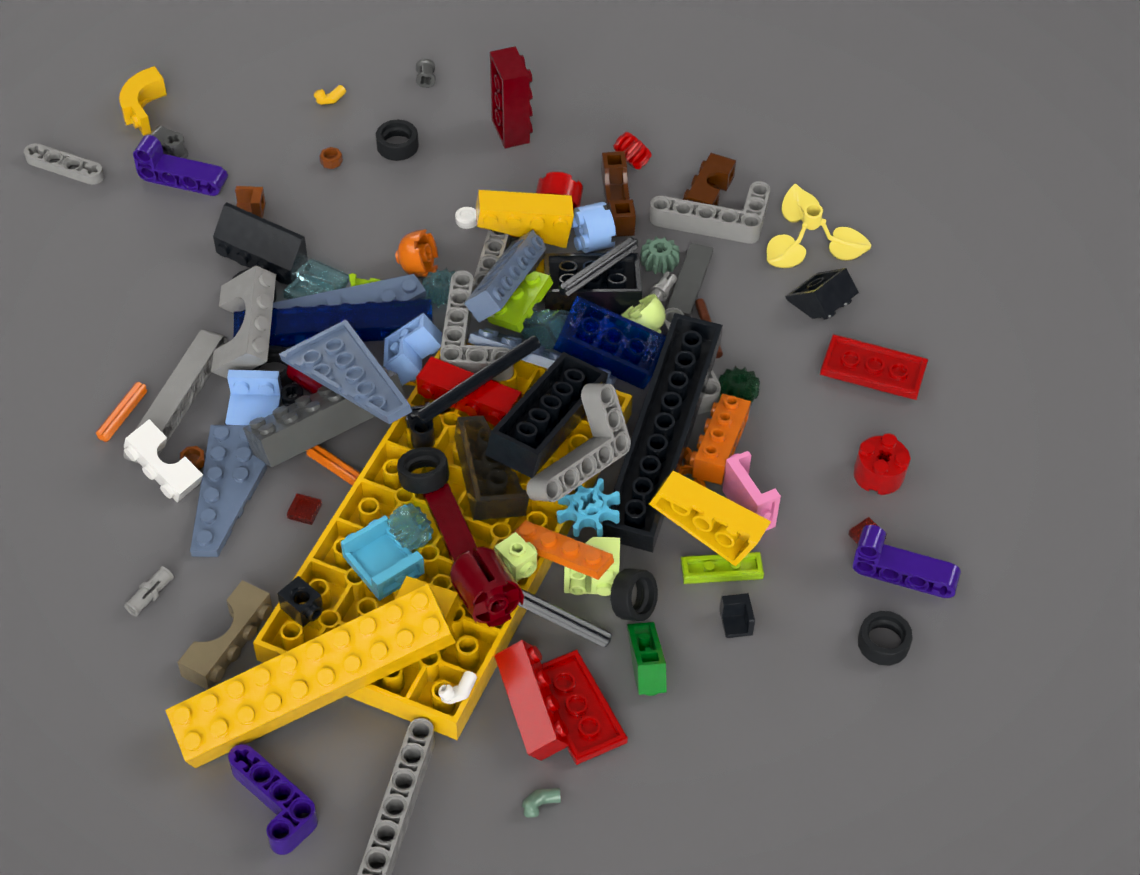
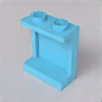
M386 515L371 521L366 527L356 533L349 534L341 541L343 558L379 601L400 589L406 576L416 579L425 573L422 555L418 551L412 553L391 529L390 519Z

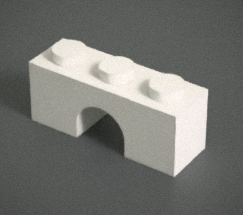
M149 419L125 438L124 451L132 461L137 460L143 467L144 474L149 479H155L161 485L160 489L169 499L173 498L178 503L201 483L203 474L186 457L175 464H167L159 459L157 453L165 447L167 437Z

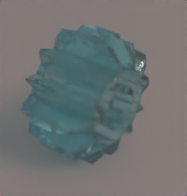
M436 268L435 273L428 272L427 277L423 278L422 285L427 295L424 298L428 299L430 305L436 303L438 308L444 304L447 306L451 277L456 271L449 272L447 268L444 271H440Z
M411 503L404 504L395 509L389 516L390 519L387 521L388 526L391 528L389 532L394 535L395 540L400 542L402 548L406 547L409 551L417 550L425 546L432 539L434 531L430 526L431 521L426 518V514H423L419 507H415Z

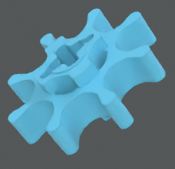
M602 478L597 480V484L593 488H585L580 485L575 489L576 493L565 495L558 500L559 505H566L568 508L557 511V522L559 524L568 520L576 522L572 526L574 537H579L580 531L584 527L594 528L597 537H602L603 526L601 522L605 520H610L616 524L620 522L619 511L609 508L612 505L620 504V493L618 491L609 495L601 493L604 490V480Z

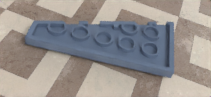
M414 274L274 302L272 321L291 348L344 320H347L354 331L358 332L427 295L426 290Z
M347 320L279 353L281 360L388 424L412 412L408 401Z
M488 327L470 333L468 343L476 346L504 347L510 350L523 342L520 337L505 335L498 330ZM541 345L521 360L548 369L561 354L547 351L545 346ZM597 367L609 373L606 384L614 386L617 377L611 375L610 370Z
M210 425L190 548L192 557H218L232 533L234 523L237 518L241 517L244 512L243 507L247 500L251 499L267 470V464L253 455L243 430L246 425Z

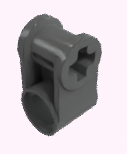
M159 125L149 134L161 142L163 154L185 159L188 157V151L183 145L184 137L181 133Z

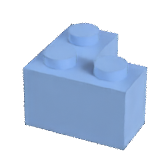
M422 313L385 338L383 366L398 374L402 386L409 381L416 380L417 375L422 370V359L429 354H435L440 349L442 332Z

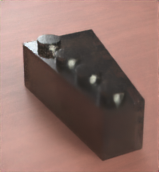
M484 416L457 417L454 438L473 521L526 516L529 496L526 490H523L519 484L520 479L516 472L485 455L491 428Z

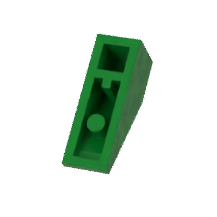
M655 623L627 624L638 694L653 696L658 693H667L666 661Z

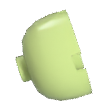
M650 294L639 300V305L629 307L617 319V325L620 329L635 340H644L646 338L653 340L662 332L660 328L665 322V309L657 296Z

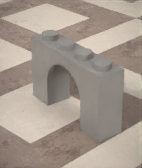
M255 265L221 286L219 307L238 316L245 313V317L236 336L228 343L214 350L212 373L227 378L228 370H252L267 362L276 274Z

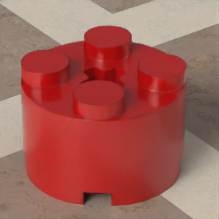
M549 172L546 173V177L539 178L536 193L572 196L574 211L576 207H580L583 186L579 180L577 182L572 180V176L567 173Z
M890 433L866 439L860 445L854 466L856 482L868 492L870 489L878 491L877 494L880 495L891 494L897 491L904 482L911 461L909 451L897 440L895 435Z

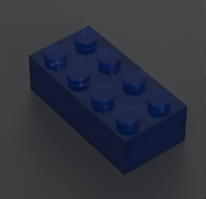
M576 296L553 349L560 353L565 352L596 368L600 367L610 370L611 375L644 390L652 378L666 336Z

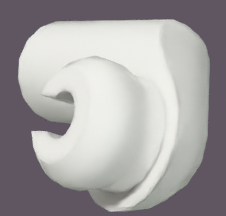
M465 671L457 686L452 687L450 684H447V686L445 684L442 685L438 691L441 701L446 704H453L467 699L477 680V676L473 672Z

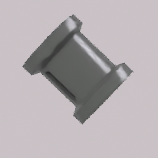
M421 59L416 63V71L418 72L416 83L420 87L429 88L435 84V75L433 74L435 64L432 60Z

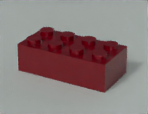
M516 46L490 51L491 118L504 148L530 143V134L533 133L530 117L533 116L530 100L533 99L530 88L532 73L530 69H526L524 56L519 54Z

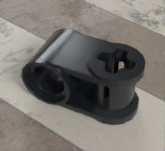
M426 401L424 405L411 407L412 412L404 416L411 442L415 449L419 447H433L435 444L433 419L425 424H421L416 417V412L430 404L429 401Z

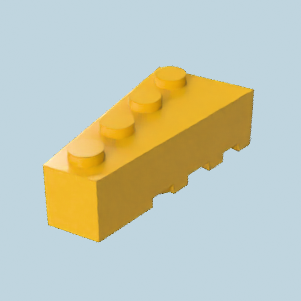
M478 190L476 202L477 227L521 237L534 230L545 244L562 248L567 247L574 218L572 196Z
M675 471L670 473L649 503L653 508L735 567L758 544L771 523L766 518Z

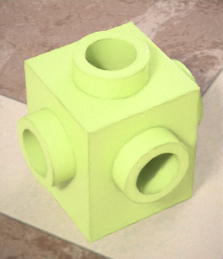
M516 532L494 546L495 551L500 555L516 582L531 576L536 570L538 555L536 548L532 543L526 542Z

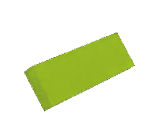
M760 552L748 553L736 567L719 554L681 557L683 584L759 580L764 577Z

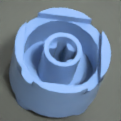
M602 201L574 209L571 228H574L575 231L574 245L577 251L582 250L584 253H590L614 247L615 242H611L612 236H616L615 224L610 209L605 210L603 207L607 205L605 202Z

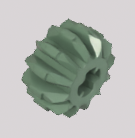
M655 236L654 240L647 239L645 245H642L641 265L645 266L646 271L653 270L654 275L658 272L662 274L667 271L673 272L680 260L679 246L674 244V240L667 241L666 237L658 239Z

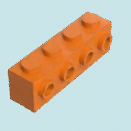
M722 393L719 402L713 403L710 414L712 419L707 418L704 426L705 435L700 434L697 443L698 451H693L689 465L693 466L692 477L722 485L726 459L734 455L748 421L751 401Z

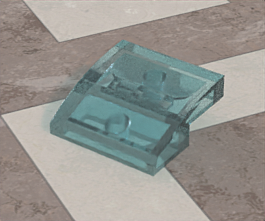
M311 258L297 270V278L283 290L284 298L293 299L346 288L349 282V275Z

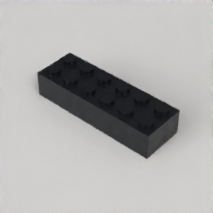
M563 352L491 430L485 455L521 474L533 478L586 416L581 399L583 387L589 383H606L609 373Z

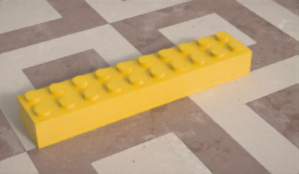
M426 584L180 702L165 711L185 762L197 768L230 752L236 745L247 744L442 650L456 643L434 593L430 586Z

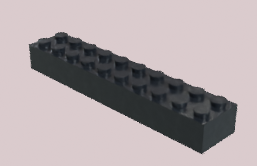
M674 313L631 438L630 449L625 456L613 493L615 491L620 493V504L612 505L609 508L619 511L620 522L616 524L610 520L603 521L602 537L620 538V544L653 553L664 515L649 505V503L672 471L679 473L721 343L723 325Z

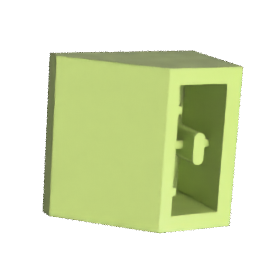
M592 537L585 544L613 554L614 563L599 580L564 566V593H572L574 595H611L613 581L619 573L620 538Z

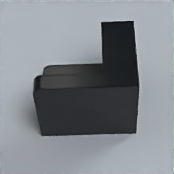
M749 593L722 596L720 615L725 637L734 638L753 635L755 618Z

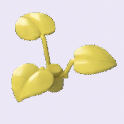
M794 184L784 197L782 214L789 222L802 220V229L796 241L793 237L785 234L773 237L767 245V262L778 268H791L799 265L806 256V249L799 244L806 229L815 230L820 225L823 227L827 239L831 241L829 251L840 260H853L870 250L872 245L865 236L848 227L836 228L833 236H831L826 225V219H822L823 209L819 205L818 200L810 193L801 189L797 184Z

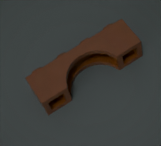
M625 151L603 152L601 174L607 210L610 209L616 230V236L612 237L635 236L636 214L633 199L629 197Z

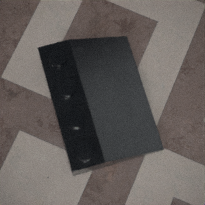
M544 253V274L550 275L553 281L552 286L545 295V311L564 310L584 315L579 317L621 316L629 307L639 305V300L642 299L639 254H629L570 296L564 297L559 294V285L605 253Z

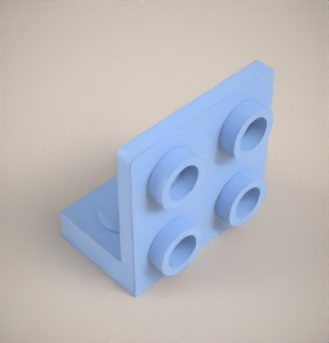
M228 370L227 379L231 394L225 425L248 426L253 419L271 415L273 410L280 407L282 386L279 371Z

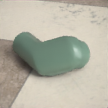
M560 788L533 791L523 800L524 816L537 817L539 815V806L542 804L561 803Z

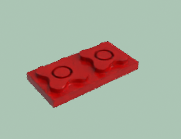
M833 334L820 375L917 400L928 359Z
M577 649L541 664L551 680V685H549L551 693L559 703L560 709L558 713L560 719L564 721L568 728L569 734L566 736L570 746L567 749L576 765L628 742V737Z

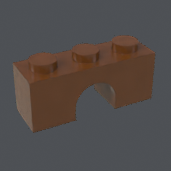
M710 153L708 159L702 161L699 175L694 176L691 189L686 190L683 200L719 206L720 189L727 191L735 176L736 160Z

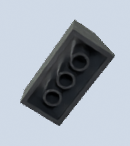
M228 202L224 204L213 235L216 253L222 257L234 260L242 266L252 268L257 265L276 274V280L279 283L294 287L309 271L305 237Z

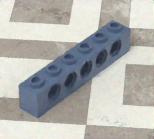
M531 230L509 245L464 304L479 323L503 308L547 249L542 238L534 230Z

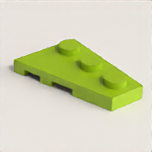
M537 271L528 274L503 308L487 318L488 322L521 333L524 328L522 323L526 318H531L534 313L532 308L536 303L542 301L552 286L553 281L550 275Z

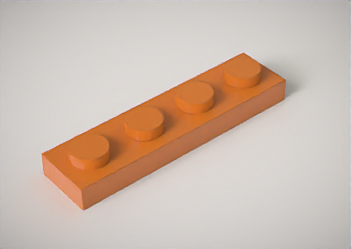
M527 520L513 532L520 535L526 542L532 543L537 550L538 556L597 580L614 563L613 554Z

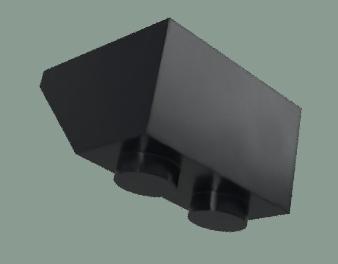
M847 268L816 273L785 297L787 301L810 318H823L826 320L833 317L839 307L850 304L852 302L851 298L859 292Z

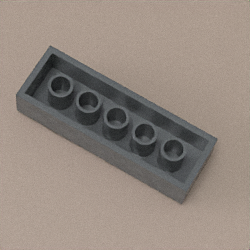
M381 366L406 399L398 374ZM322 386L318 389V392L310 396H301L295 400V403L289 406L276 408L271 415L253 419L250 421V425L244 427L243 430L253 455L272 468L375 416L329 388Z

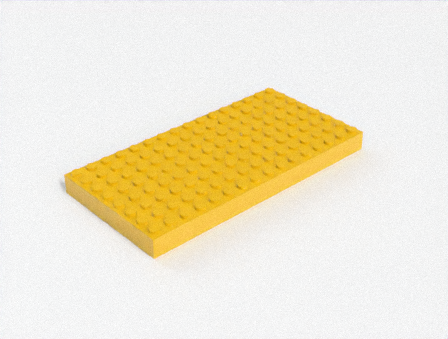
M440 349L438 350L437 354H436L435 357H434V358H437V359H439V360H440ZM520 360L513 365L514 373L510 379L495 382L522 392L523 397L547 369ZM417 385L407 399L411 407L424 405L426 401H429V403L434 401L417 394ZM616 390L624 420L627 424L632 414L633 396ZM448 408L433 418L435 444L432 448L439 449L447 458L449 468L447 483L477 547L484 546L495 551L494 546L509 537L525 520L567 536L574 521L568 520L559 524L557 522V511L565 510L568 506L559 505L558 501L531 500L526 490L528 481L531 479L530 477L485 455L490 432L495 427L494 425L480 418L471 417L467 413L455 408ZM587 416L583 418L535 475L593 437ZM405 417L391 424L294 577L295 579L299 576L321 595L324 609L321 615L315 621H310L306 626L302 627L280 608V603L278 602L253 642L257 661L264 663L395 600L400 589L379 601L343 558L341 541L346 536L356 533L366 527L371 521L385 515L390 519L391 529L412 553L418 551L424 558L425 573L416 579L456 592L450 577L453 562L423 494L408 492L401 486L399 481L398 460L406 452L415 449L411 442ZM422 467L412 471V473H427L435 468ZM601 472L584 482L582 486L592 488ZM575 489L567 495H572L576 493ZM537 555L536 570L531 576L522 578L517 582L520 588L535 595L553 561ZM458 595L459 609L450 626L456 643L346 696L410 722L417 718L428 719L433 724L435 732L458 740L497 667L495 654L508 647L527 609L517 605L516 609L510 613L512 617L510 620L501 625L489 627L487 623H475ZM465 671L473 672L477 676V680L467 699L453 704H446L441 701L438 691L442 685L445 684L447 686V684H450L452 687L457 686Z

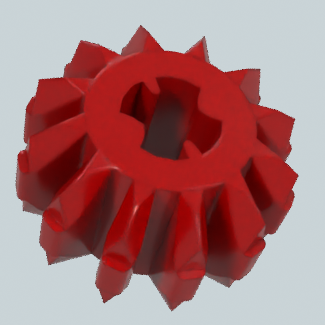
M625 132L622 136L620 135L613 145L616 152L625 151L626 162L635 169H641L645 166L652 156L650 150L629 132Z

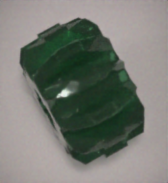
M735 366L733 371L726 369L718 380L721 386L720 396L722 393L751 401L752 405L754 399H757L759 395V378L755 377L754 371L747 372L746 366L743 369H738Z

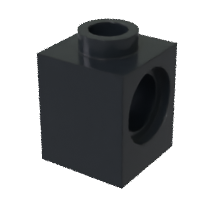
M299 576L277 593L280 608L302 627L306 626L310 621H315L324 610L321 595Z

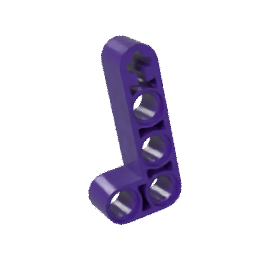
M145 135L133 152L137 173L143 180L216 196L228 178L227 172L220 166L163 154L161 142L152 135Z
M866 525L863 527L853 561V569L858 574L942 598L954 597L961 570L957 565L885 545L886 532L881 527L876 525Z
M246 744L236 745L230 750L228 755L232 774L277 815L270 821L266 829L270 848L276 854H288L317 827L318 819L315 804L252 747ZM261 778H269L265 782H258ZM281 796H289L285 800H277ZM300 814H309L306 818H297ZM279 834H288L282 839H276V836Z

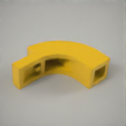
M155 66L142 70L128 79L123 85L119 96L126 126L133 124L135 129L139 128L143 136L151 133L148 116L143 110L144 106L152 100L167 95L164 79Z

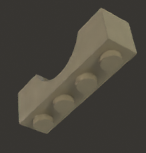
M243 580L227 599L229 613L233 618L229 630L221 637L212 641H194L177 662L183 678L206 690L221 681L226 668L231 662L237 660L242 647L247 641L253 639L259 625L263 620H267L272 613L273 607L270 594Z

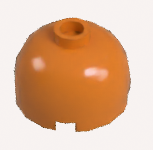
M426 229L416 230L405 235L401 239L395 254L397 263L401 265L407 274H414L416 277L422 278L435 275L438 269V265H434V258L438 257L436 242L431 233H425Z

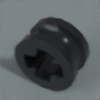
M287 384L281 389L284 406H289L295 403L297 398L304 396L303 389L298 384Z

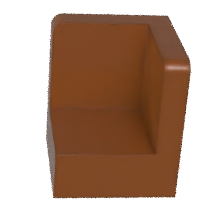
M236 186L237 207L263 218L266 205L263 187Z

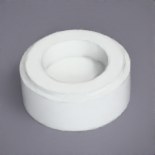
M472 207L458 209L455 213L456 224L463 229L475 227L477 225L476 210Z

